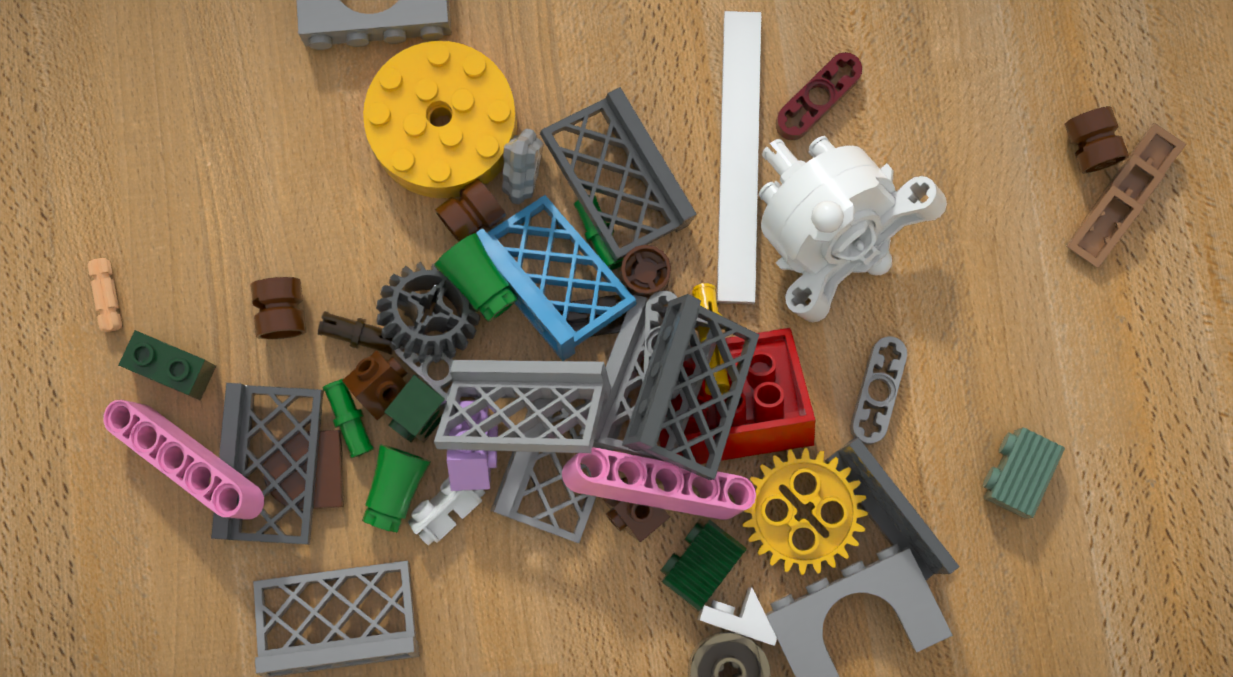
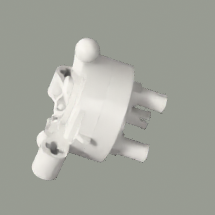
M826 136L818 137L810 144L808 153L813 159L807 163L802 160L798 161L781 139H776L770 143L777 151L776 154L768 147L762 153L763 158L780 175L782 185L778 181L774 183L772 181L765 184L759 192V197L767 204L761 221V229L764 236L781 255V258L775 262L782 270H794L803 274L788 288L785 299L788 308L808 322H819L826 317L838 284L852 272H868L875 276L887 273L892 267V256L889 252L890 238L904 226L936 220L945 212L947 206L944 193L928 177H914L896 191L893 184L894 170L887 163L880 169L863 149L857 146L835 148ZM927 195L929 198L923 203L921 199ZM809 298L811 302L807 305L805 301Z

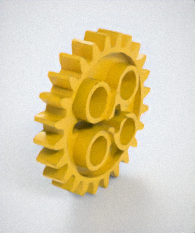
M804 448L801 459H796L793 451L790 449L787 451L786 462H782L776 455L773 456L775 465L773 469L763 464L760 465L761 471L765 475L762 479L750 477L752 483L757 486L755 490L756 499L752 507L744 511L751 513L752 518L742 524L743 527L755 528V532L750 535L748 541L755 542L761 540L762 545L757 551L758 555H762L767 551L772 552L770 565L773 566L781 558L784 560L785 572H788L793 563H796L801 575L805 574L807 564H812L818 574L821 573V562L824 560L832 568L836 567L834 555L837 553L846 559L849 558L844 548L847 543L853 546L859 545L852 534L854 531L865 532L866 528L856 523L857 518L868 515V512L857 509V504L864 501L866 496L854 495L853 490L861 482L859 480L851 482L846 480L851 471L850 467L844 468L841 471L836 470L839 458L834 457L826 464L824 463V451L820 450L815 459H810L808 448ZM803 472L810 473L816 483L814 490L806 495L799 494L794 488V479ZM780 485H785L801 503L807 504L812 502L813 507L810 512L828 530V537H823L804 517L799 520L795 519L794 516L798 511L780 492ZM772 499H781L787 505L788 511L782 520H771L765 513L766 505ZM828 501H836L842 508L840 519L834 523L825 522L821 517V508ZM799 528H808L814 534L813 544L807 549H799L793 545L792 536Z

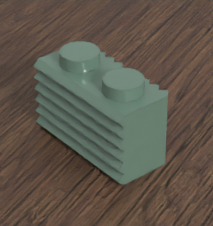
M1024 427L1015 430L1013 434L1008 432L999 448V453L1003 454L1000 464L997 468L992 467L983 482V487L987 489L984 499L1024 519L1034 518L1065 447Z

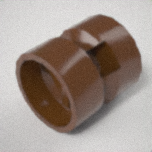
M1111 106L1085 112L1064 124L1071 144L1078 145L1079 147L1075 152V156L1082 174L1111 167L1129 158L1123 137L1115 135V131L1119 126Z
M479 179L460 190V199L450 197L435 209L440 220L458 242L476 233L482 226L491 228L506 216L505 211L496 198Z
M646 244L636 246L623 259L621 283L632 295L648 299L656 292L666 291L671 273L669 258L664 251L656 246Z
M274 277L251 283L252 304L259 309V312L254 316L256 338L284 339L306 333L305 314L297 306L303 301L301 280L299 278Z

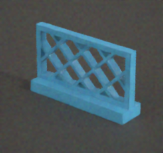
M546 195L489 232H486L483 228L476 232L497 269L510 284L509 289L518 298L515 305L562 361L575 354V347L636 305L635 297ZM545 210L552 218L551 228L530 226L531 218ZM507 233L522 234L520 249L504 247L498 239ZM528 235L549 237L547 250L526 249ZM554 238L571 240L574 243L573 254L552 252ZM524 258L545 260L542 275L525 273L522 269ZM550 261L571 263L569 278L548 276ZM577 264L593 266L597 270L596 281L574 279ZM602 277L606 280V282H601ZM546 285L567 287L565 302L548 300L544 295ZM573 288L594 290L592 305L570 303ZM599 291L616 292L622 299L621 302L613 307L597 306ZM557 310H562L563 316ZM569 311L590 314L589 324L575 332L567 322Z

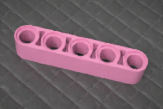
M115 400L107 406L103 422L105 428L112 435L217 515L225 518L248 520L257 517L261 513L264 506V496L258 486L152 407L126 400Z
M596 447L592 448L591 453L576 454L563 466L562 479L565 485L576 493L721 520H729L749 509L756 499V491L753 484L747 478L739 475L717 471L714 480H707L667 461ZM580 463L589 468L591 477L586 476L582 472ZM618 471L626 475L628 484L620 479ZM655 478L662 482L664 491L657 486ZM692 485L698 489L700 497L694 493ZM728 492L735 499V504L730 500Z

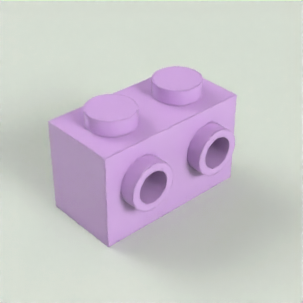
M476 400L459 401V405L465 408ZM487 406L471 416L476 424L491 416L489 407ZM464 421L451 429L449 436H460L471 428ZM498 425L485 432L488 437H498ZM447 450V467L451 491L490 489L491 468H497V451Z

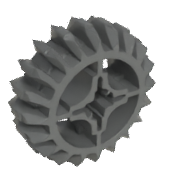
M421 261L416 265L415 272L405 266L402 268L401 277L393 274L389 279L390 286L384 285L380 293L382 298L377 301L376 309L381 313L377 315L376 321L378 325L385 326L381 332L383 339L393 338L390 346L392 351L403 346L405 348L403 354L405 359L409 358L412 352L419 354L418 361L420 364L425 362L427 355H431L433 361L437 364L441 361L442 352L449 359L455 357L456 348L462 351L467 348V339L475 337L477 330L474 326L479 324L480 314L476 313L470 302L454 284L434 267L435 263L432 264L430 270H426ZM419 290H430L429 292L424 294L415 292ZM443 296L452 302L458 316L452 314L453 310L444 304ZM435 303L432 315H427L425 321L421 323L425 309L430 310L432 304ZM398 308L405 311L404 315L412 319L414 323L413 330L402 321ZM431 331H438L443 333L441 335L436 336L426 335Z

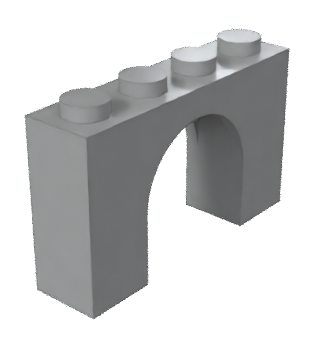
M296 0L298 34L305 47L310 46V48L316 50L329 49L332 47V44L347 43L349 46L361 47L368 45L369 41L384 40L386 43L398 44L405 42L406 38L421 37L423 40L434 41L443 38V35H452L449 0H399L391 8L374 14L353 11L340 0Z
M894 544L876 553L879 560L867 566H864L861 560L842 569L841 572L844 576L831 583H829L827 577L822 578L805 587L808 592L806 595L794 600L792 595L789 594L770 603L773 610L766 613V616L795 677H840L823 641V623L830 608L838 600L850 594L869 593L886 600L894 609L916 652L953 636L910 548L905 547L900 550L898 544Z

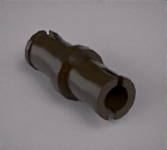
M326 311L323 312L321 317L323 321L319 323L318 335L349 342L350 347L358 349L359 346H364L388 353L389 355L393 354L394 350L392 351L390 347L393 338L383 339L381 335L383 328L366 324V319L358 318L355 321L330 314Z

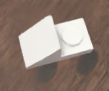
M748 587L739 617L733 615L735 607L715 600L712 601L711 607L704 605L699 612L697 619L775 646L777 637L753 588Z

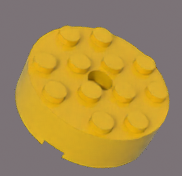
M424 42L399 52L389 59L377 72L369 86L364 102L363 121L367 140L385 172L403 188L430 198L460 197V190L477 179L483 184H488L504 168L503 154L505 144L509 143L517 135V115L514 98L502 71L481 52L456 42ZM448 115L451 118L448 124L441 127L432 124L440 116Z

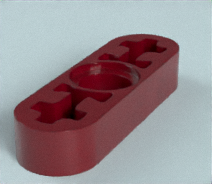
M848 52L835 55L781 108L776 119L778 133L787 140L802 138L857 84L862 74V63L859 58ZM838 65L842 68L849 65L852 68L850 72L851 78L848 75H844L834 86L831 80L839 70ZM816 87L823 88L829 95V101L824 105H815L809 99V91ZM803 106L807 112L799 122L801 128L799 129L795 125L790 129L786 127L788 120L786 115L791 118L795 117Z

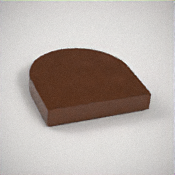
M341 430L320 431L313 509L344 507ZM299 432L284 445V448L298 461L308 452L309 441ZM280 450L264 462V467L275 480L292 466ZM307 461L301 466L305 472L307 471ZM296 470L280 485L294 500L305 491L306 480ZM264 475L266 487H268L271 482ZM276 488L270 492L278 502L285 506L288 505V502ZM304 499L298 504L300 509H303Z

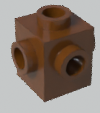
M376 350L372 355L361 360L356 368L342 381L355 398L378 421L386 414L385 410L407 384L403 377L408 373L393 356L386 361Z
M627 477L621 478L624 483L628 484ZM608 498L602 499L610 509L606 516L620 532L626 529L639 542H642L670 518L662 508Z

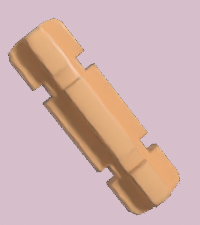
M106 258L93 259L87 265L89 276H92L94 279L91 281L96 311L100 313L97 316L99 329L103 332L117 331L122 328L120 314L116 312L119 309L114 279L110 277L113 274L111 263Z

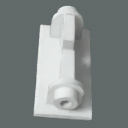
M448 477L442 483L441 491L433 499L421 502L413 510L412 518L408 523L416 535L418 534L428 546L433 541L438 543L457 525L448 514L454 510L463 519L482 502L481 497L486 492L484 490L451 491Z

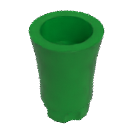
M477 233L471 234L459 241L434 264V267L449 279L466 297L477 312H481L487 322H491L502 315L518 300L516 295L509 289L510 284L499 272L486 252Z
M380 444L372 485L365 503L367 508L362 521L374 527L397 533L402 519L406 518L414 494L431 461L415 454Z

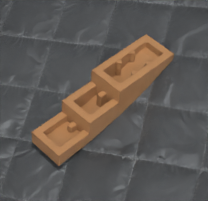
M1153 123L1131 152L1129 158L1126 159L1066 247L1096 268H1099L1145 207L1143 206L1166 176L1165 172L1186 144L1158 124Z

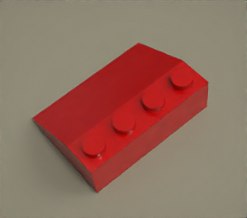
M791 327L757 333L759 338L721 461L814 446L816 420ZM737 336L725 338L732 358L740 356L745 340ZM692 357L683 362L687 377L693 374L696 367ZM727 371L728 382H729L730 387H731L732 380H731V378H730V376H729V373H728V371ZM703 379L697 395L699 405L713 399L712 395H708L705 392V379ZM680 394L671 400L675 412L680 410L683 402ZM713 404L702 409L709 430L717 428L721 417L716 405ZM693 414L690 415L684 431L687 442L701 435ZM666 428L661 430L657 445L666 448L670 437ZM703 440L690 447L698 464L707 463L709 458V452ZM681 451L676 453L680 456H683Z

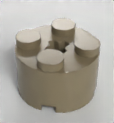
M718 632L703 639L694 648L688 663V677H719L718 672L724 670V663L729 662L732 667L738 668V673L732 675V677H770V666L764 651L748 637L734 632Z

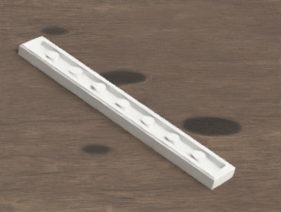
M724 12L717 303L755 304L761 12Z

